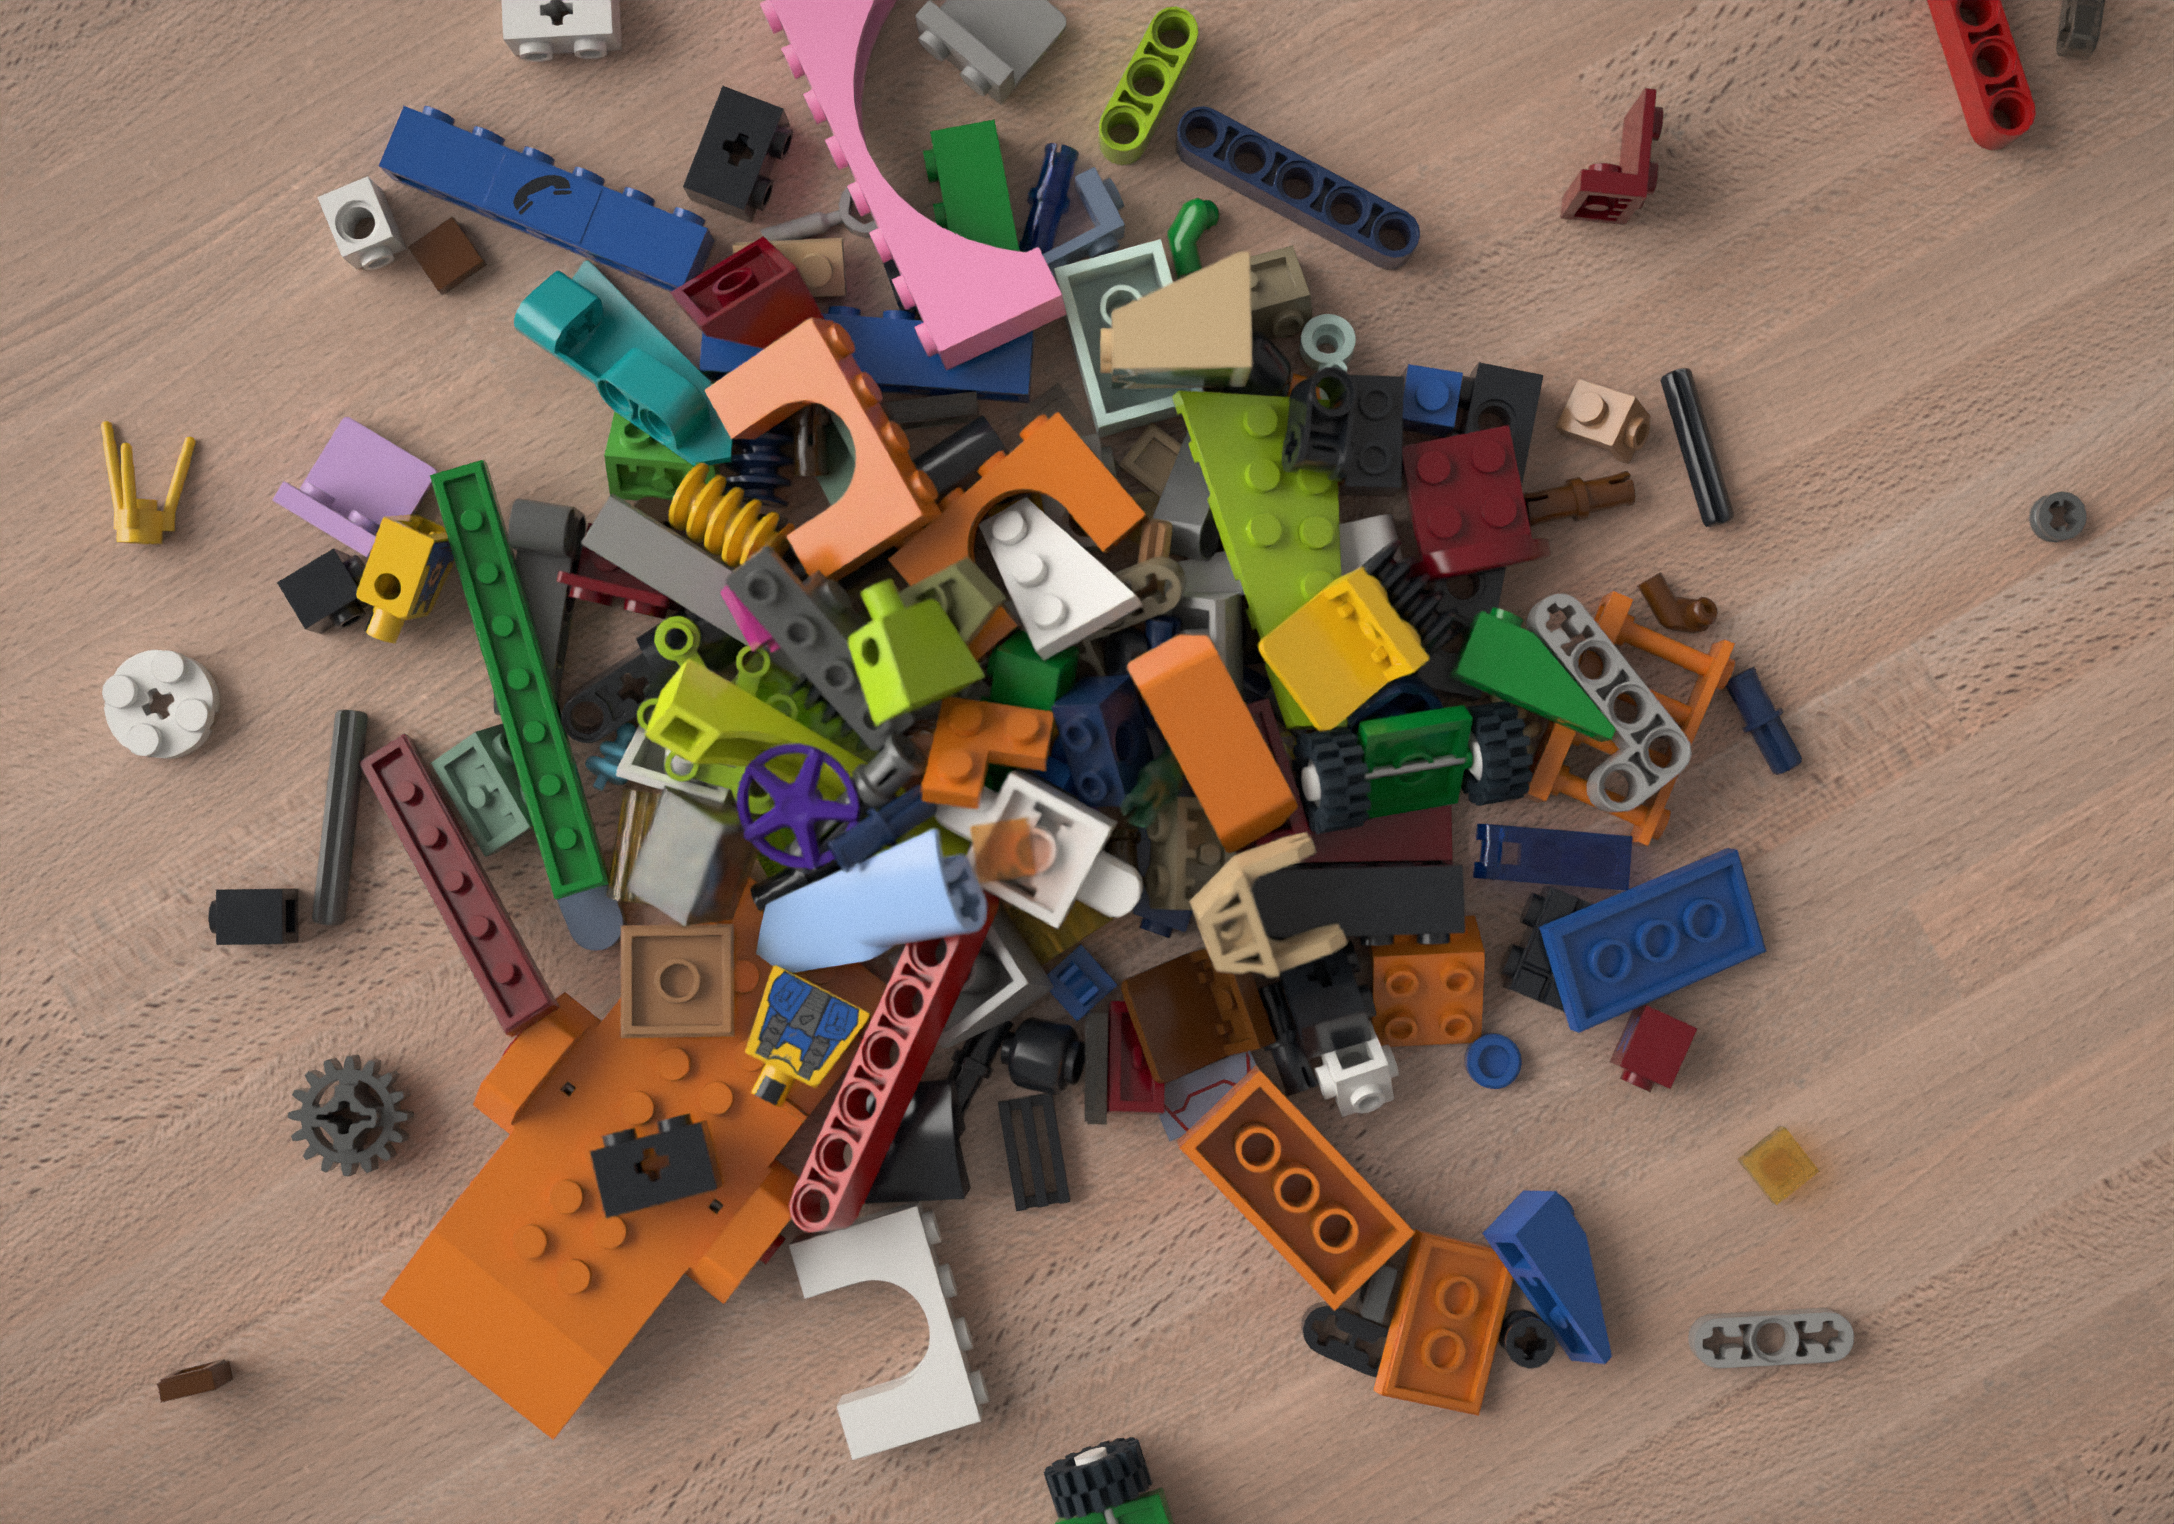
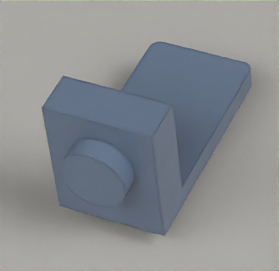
M1095 167L1075 176V190L1095 228L1043 254L1054 279V268L1075 263L1087 256L1094 258L1112 253L1120 246L1118 240L1124 237L1125 224L1118 210L1124 207L1122 198L1112 179L1109 177L1102 181Z

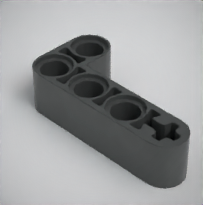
M517 498L510 514L508 541L510 547L517 551L516 563L556 698L559 702L575 598L569 596L571 585L559 583L556 580L559 571L574 575L577 573L583 547L581 542L586 533V518L584 513L574 506ZM494 695V713L500 716Z

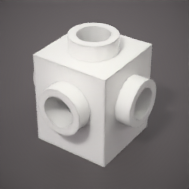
M1368 1021L1371 1035L1370 1041L1321 1055L1323 1066L1315 1068V1074L1324 1099L1327 1100L1334 1097L1342 1117L1356 1112L1368 1113L1378 1109L1383 1103L1394 1100L1391 1078L1399 1076L1398 1067L1389 1044L1380 1045L1371 1021Z

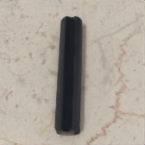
M1689 368L1673 370L1661 377V385L1702 522L1706 527H1714L1734 518L1733 508L1692 371Z

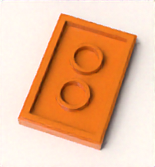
M1415 1229L1374 1391L1381 1396L1479 1416L1514 1278L1491 1246Z

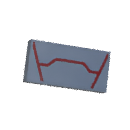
M1250 1051L1226 1056L1171 1082L1165 1083L1164 1113L1159 1115V1118L1169 1141L1182 1137L1256 1065Z

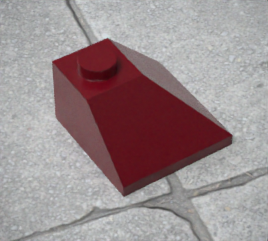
M764 236L670 292L674 301L705 336L762 349L767 348L810 318L825 320L797 267Z

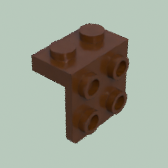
M1206 946L1168 960L1122 981L1121 991L1151 1075L1157 1083L1171 1082L1226 1056L1261 1049L1276 1042L1267 1010L1263 1006L1252 972L1248 971L1242 974L1217 971L1207 952Z

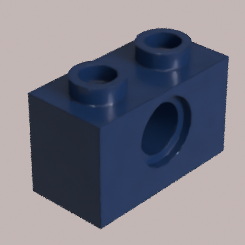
M1131 675L1083 677L1051 706L1077 796L1081 803L1089 807L1129 806L1159 776Z

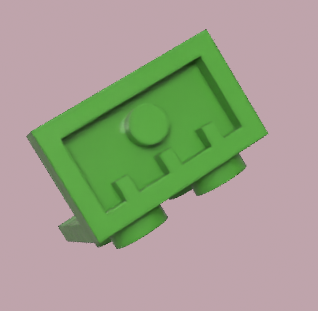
M614 412L604 454L610 495L613 493L621 499L636 501L644 497L673 500L681 482L695 466ZM719 464L708 465L709 472L705 480L706 484L715 476L720 475Z

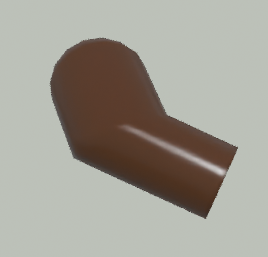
M1661 572L1637 586L1659 624L1666 629L1695 634L1706 631L1717 619L1718 610L1711 599L1700 597L1698 600L1676 597Z

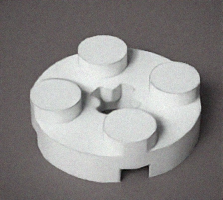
M149 650L134 655L116 670L114 676L106 680L102 690L105 701V717L111 732L123 746L139 756L174 759L190 754L207 741L212 732L210 727L214 722L215 712L219 713L220 697L212 675L201 663L174 651ZM158 691L162 695L172 694L175 702L168 706L170 716L166 719H163L158 713H151L150 704L153 702L152 696Z

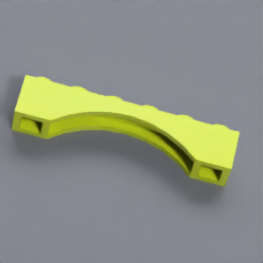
M690 658L686 660L661 691L645 733L647 738L693 764L718 763L747 767L764 751L778 745L793 743L809 745L826 752L845 768L850 777L853 776V771L860 764H868ZM799 753L783 754L770 759L764 766L781 780L790 784L795 782L808 755ZM823 763L816 787L821 792L824 800L834 802L846 790V787L838 774L826 763ZM902 787L896 792V798L906 793ZM935 814L896 839L897 845L932 829H937L939 831L942 858L959 854L967 856L970 841L943 827L937 821ZM887 845L873 855H877L885 850L890 849V847Z

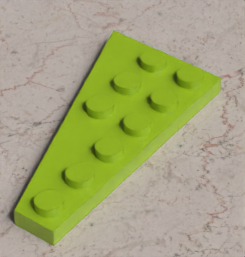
M1179 390L1172 395L1177 414H1183L1192 440L1188 445L1194 463H1199L1210 492L1207 500L1235 581L1240 580L1249 605L1246 613L1252 630L1257 629L1262 640L1332 581L1341 577L1338 482L1329 480L1324 473L1300 469L1297 473L1284 471L1282 467V448L1287 433L1290 397ZM1318 399L1323 407L1329 409V400ZM1266 663L1265 668L1286 728L1318 730L1268 663ZM1347 717L1333 729L1347 727Z

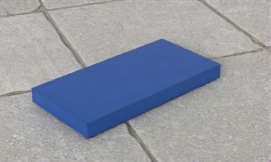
M1731 848L1723 849L1539 927L1569 1028L1578 1033L1767 952L1738 850Z

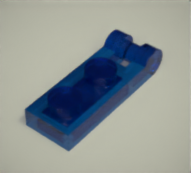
M1477 824L1476 840L1481 841L1480 862H1474L1473 878L1626 891L1629 889L1633 836ZM1503 842L1518 844L1517 865L1501 864Z

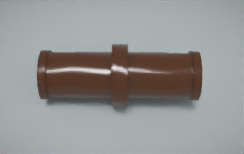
M1622 471L1619 474L1587 481L1576 477L1567 479L1564 486L1532 493H1523L1530 527L1572 517L1574 521L1588 519L1591 512L1623 505H1634L1636 496L1633 480H1629L1630 473Z

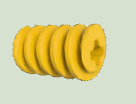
M699 463L693 467L681 482L672 500L669 510L671 526L681 531L687 529V535L692 541L704 542L706 550L711 554H722L723 561L730 567L742 565L764 546H770L782 558L790 546L787 535L795 531L794 524H788L777 533L775 529L780 519L777 512L771 511L760 521L757 518L762 508L761 501L753 499L744 508H741L740 504L744 497V490L742 488L735 487L724 496L722 493L727 483L726 477L717 475L706 484L705 480L709 472V466L705 463Z

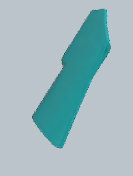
M584 261L572 279L559 270L555 271L521 302L514 317L516 331L595 384L602 399L616 413L693 466L699 463L714 465L731 462L733 439H731L704 391L713 384L590 261Z

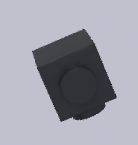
M335 548L277 582L304 629L318 634H322L333 626L337 630H341L353 625L366 615L363 608L370 605L357 598V590L366 565L357 555L350 558L349 554Z

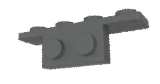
M770 546L761 548L729 574L725 580L726 585L871 750H879L885 745V739L893 732L899 735L914 723L916 714L912 711L875 725L848 646L849 636L870 623H865L852 609L851 600L839 583L832 579L827 580L819 569L805 581L801 582Z

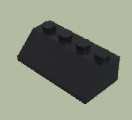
M1452 860L1293 863L1260 875L1250 889L1266 937L1272 940L1282 941V938H1290L1314 928L1332 924H1339L1340 930H1343L1345 936H1360L1361 945L1367 946L1393 945L1394 935L1416 934V943L1445 944L1450 943V933H1465L1463 865Z

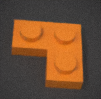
M955 697L943 699L921 788L922 801L979 810L989 763L1045 771L1055 726L1053 712Z

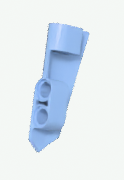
M932 829L865 859L848 873L840 870L767 903L760 927L756 954L773 967L778 965L792 973L862 962L881 955L894 945L976 932L985 923L987 915L986 900L966 856L959 854L942 858L939 831Z

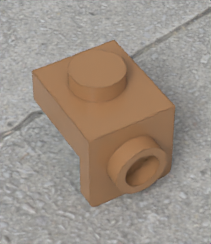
M1578 379L1555 428L1563 436L1608 450L1617 461L1629 464L1635 451L1641 449L1648 438L1650 414L1634 396Z

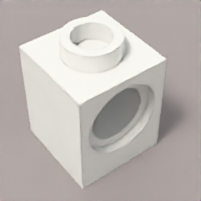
M368 176L317 197L342 258L354 268L359 269L363 267L364 270L381 268L394 260L393 254L407 249L383 190ZM373 217L375 219L373 232L364 239H355L354 230L358 222L364 218Z

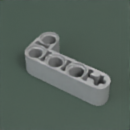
M1564 593L1553 594L1535 604L1529 611L1526 620L1527 630L1533 632L1616 729L1612 741L1619 750L1595 768L1589 775L1586 784L1587 795L1591 803L1599 810L1608 813L1629 811L1639 806L1684 770L1689 764L1691 757V744L1684 732L1577 599ZM1561 610L1566 616V619L1561 624L1563 630L1559 628L1552 632L1549 631L1545 625L1551 618L1549 612L1553 614ZM1582 634L1585 640L1570 647L1565 653L1561 646L1570 642L1571 638ZM1584 650L1595 652L1602 660L1603 670L1597 680L1586 678L1578 667L1579 656ZM1619 694L1629 695L1637 705L1636 718L1630 724L1621 722L1614 714L1613 704ZM1656 737L1668 742L1672 750L1671 760L1664 768L1657 767L1649 758V745ZM1613 771L1622 774L1628 782L1629 790L1627 796L1619 803L1612 801L1607 796L1604 788L1607 776Z

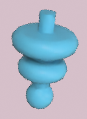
M627 722L617 728V738L614 742L604 741L601 743L600 751L605 756L604 758L590 756L586 759L585 766L587 769L598 776L593 784L595 789L603 791L607 782L615 785L627 783L628 779L618 777L616 774L617 767L627 750L626 748L636 732V727L633 724Z

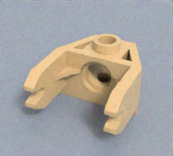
M1307 833L1287 836L1233 856L1190 900L1207 952L1217 971L1242 974L1248 971L1261 972L1266 976L1275 977L1280 975L1279 972L1333 953L1347 944L1342 929L1340 930L1339 924L1317 927L1282 941L1272 940L1266 937L1250 889L1260 875L1299 862L1315 853L1312 839L1309 838ZM1234 919L1229 925L1222 926L1227 920Z

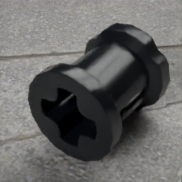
M1525 1309L1514 1310L1504 1318L1498 1342L1506 1350L1510 1359L1517 1365L1528 1369L1539 1368L1546 1364L1553 1356L1556 1346L1555 1336L1550 1327L1540 1320L1534 1312ZM1526 1327H1529L1538 1337L1536 1341H1528L1526 1350H1523L1515 1342V1337L1524 1336Z

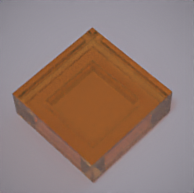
M1029 816L970 826L979 883L1031 876L1038 873Z

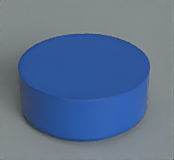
M1486 1033L1469 1044L1465 1052L1464 1063L1466 1071L1473 1081L1485 1088L1500 1089L1510 1085L1517 1078L1521 1070L1522 1058L1518 1047L1511 1039L1497 1033Z

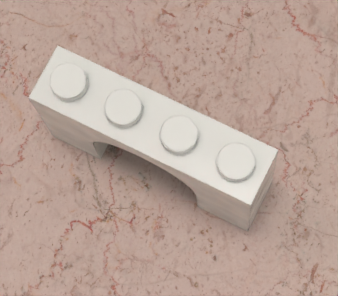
M913 1201L858 1218L851 1226L844 1230L811 1232L798 1236L789 1244L805 1299L858 1282L869 1280L886 1281L908 1291L921 1305L928 1320L930 1332L929 1348L924 1358L913 1370L900 1378L841 1396L837 1404V1410L852 1460L980 1422L983 1413L981 1404L989 1402L981 1370L971 1371L966 1355L967 1350L974 1348L966 1318L964 1316L955 1318L950 1297L958 1295L949 1263L940 1265L934 1244L942 1242L933 1210L924 1212L921 1201Z

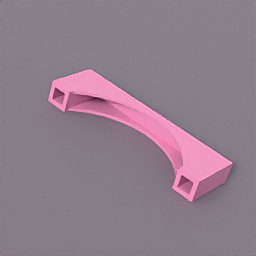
M766 0L760 3V6L773 34L783 30L790 45L781 48L794 78L797 79L805 75L812 89L804 93L803 96L816 124L827 121L834 135L825 139L838 170L849 167L856 181L847 186L861 217L871 213L878 229L869 232L883 263L893 259L900 273V276L892 279L905 310L916 306L923 321L922 324L914 328L928 358L939 354L947 371L1067 315L1062 293L1039 247L1026 253L995 248L966 239L940 227L918 213L894 191L881 175L868 153L862 116L865 74L881 27L897 0Z

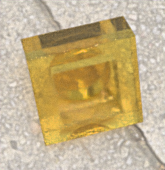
M1783 1126L1777 1127L1737 1159L1769 1201L1775 1205H1778L1820 1172L1789 1131Z

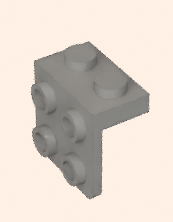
M928 0L915 15L920 36L918 41L924 49L941 62L946 58L961 71L960 77L971 89L981 96H985L988 93L1001 105L1066 29L1065 15L1047 0H946L940 8L931 0Z

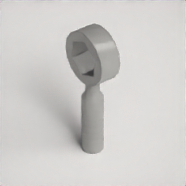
M846 188L841 194L839 210L828 214L817 212L777 224L776 226L761 229V234L768 241L803 240L826 233L830 227L844 223L846 228L854 235L869 238L871 237L869 232L878 229L875 221L863 225L851 216L853 199L848 188Z

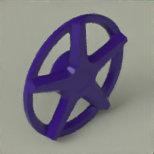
M795 743L772 747L748 764L739 783L737 809L744 829L745 839L752 842L764 855L780 864L795 868H808L810 870L832 861L834 857L830 850L819 854L814 830L815 822L819 820L849 821L847 830L859 823V797L850 775L836 759L818 748ZM799 753L808 755L795 782L790 784L781 780L764 766L770 759L783 754ZM823 763L830 766L844 783L850 804L823 799L821 792L816 787ZM753 778L775 802L774 807L755 822H753L749 809V791ZM784 827H790L794 831L803 857L790 855L778 850L767 842L764 836Z

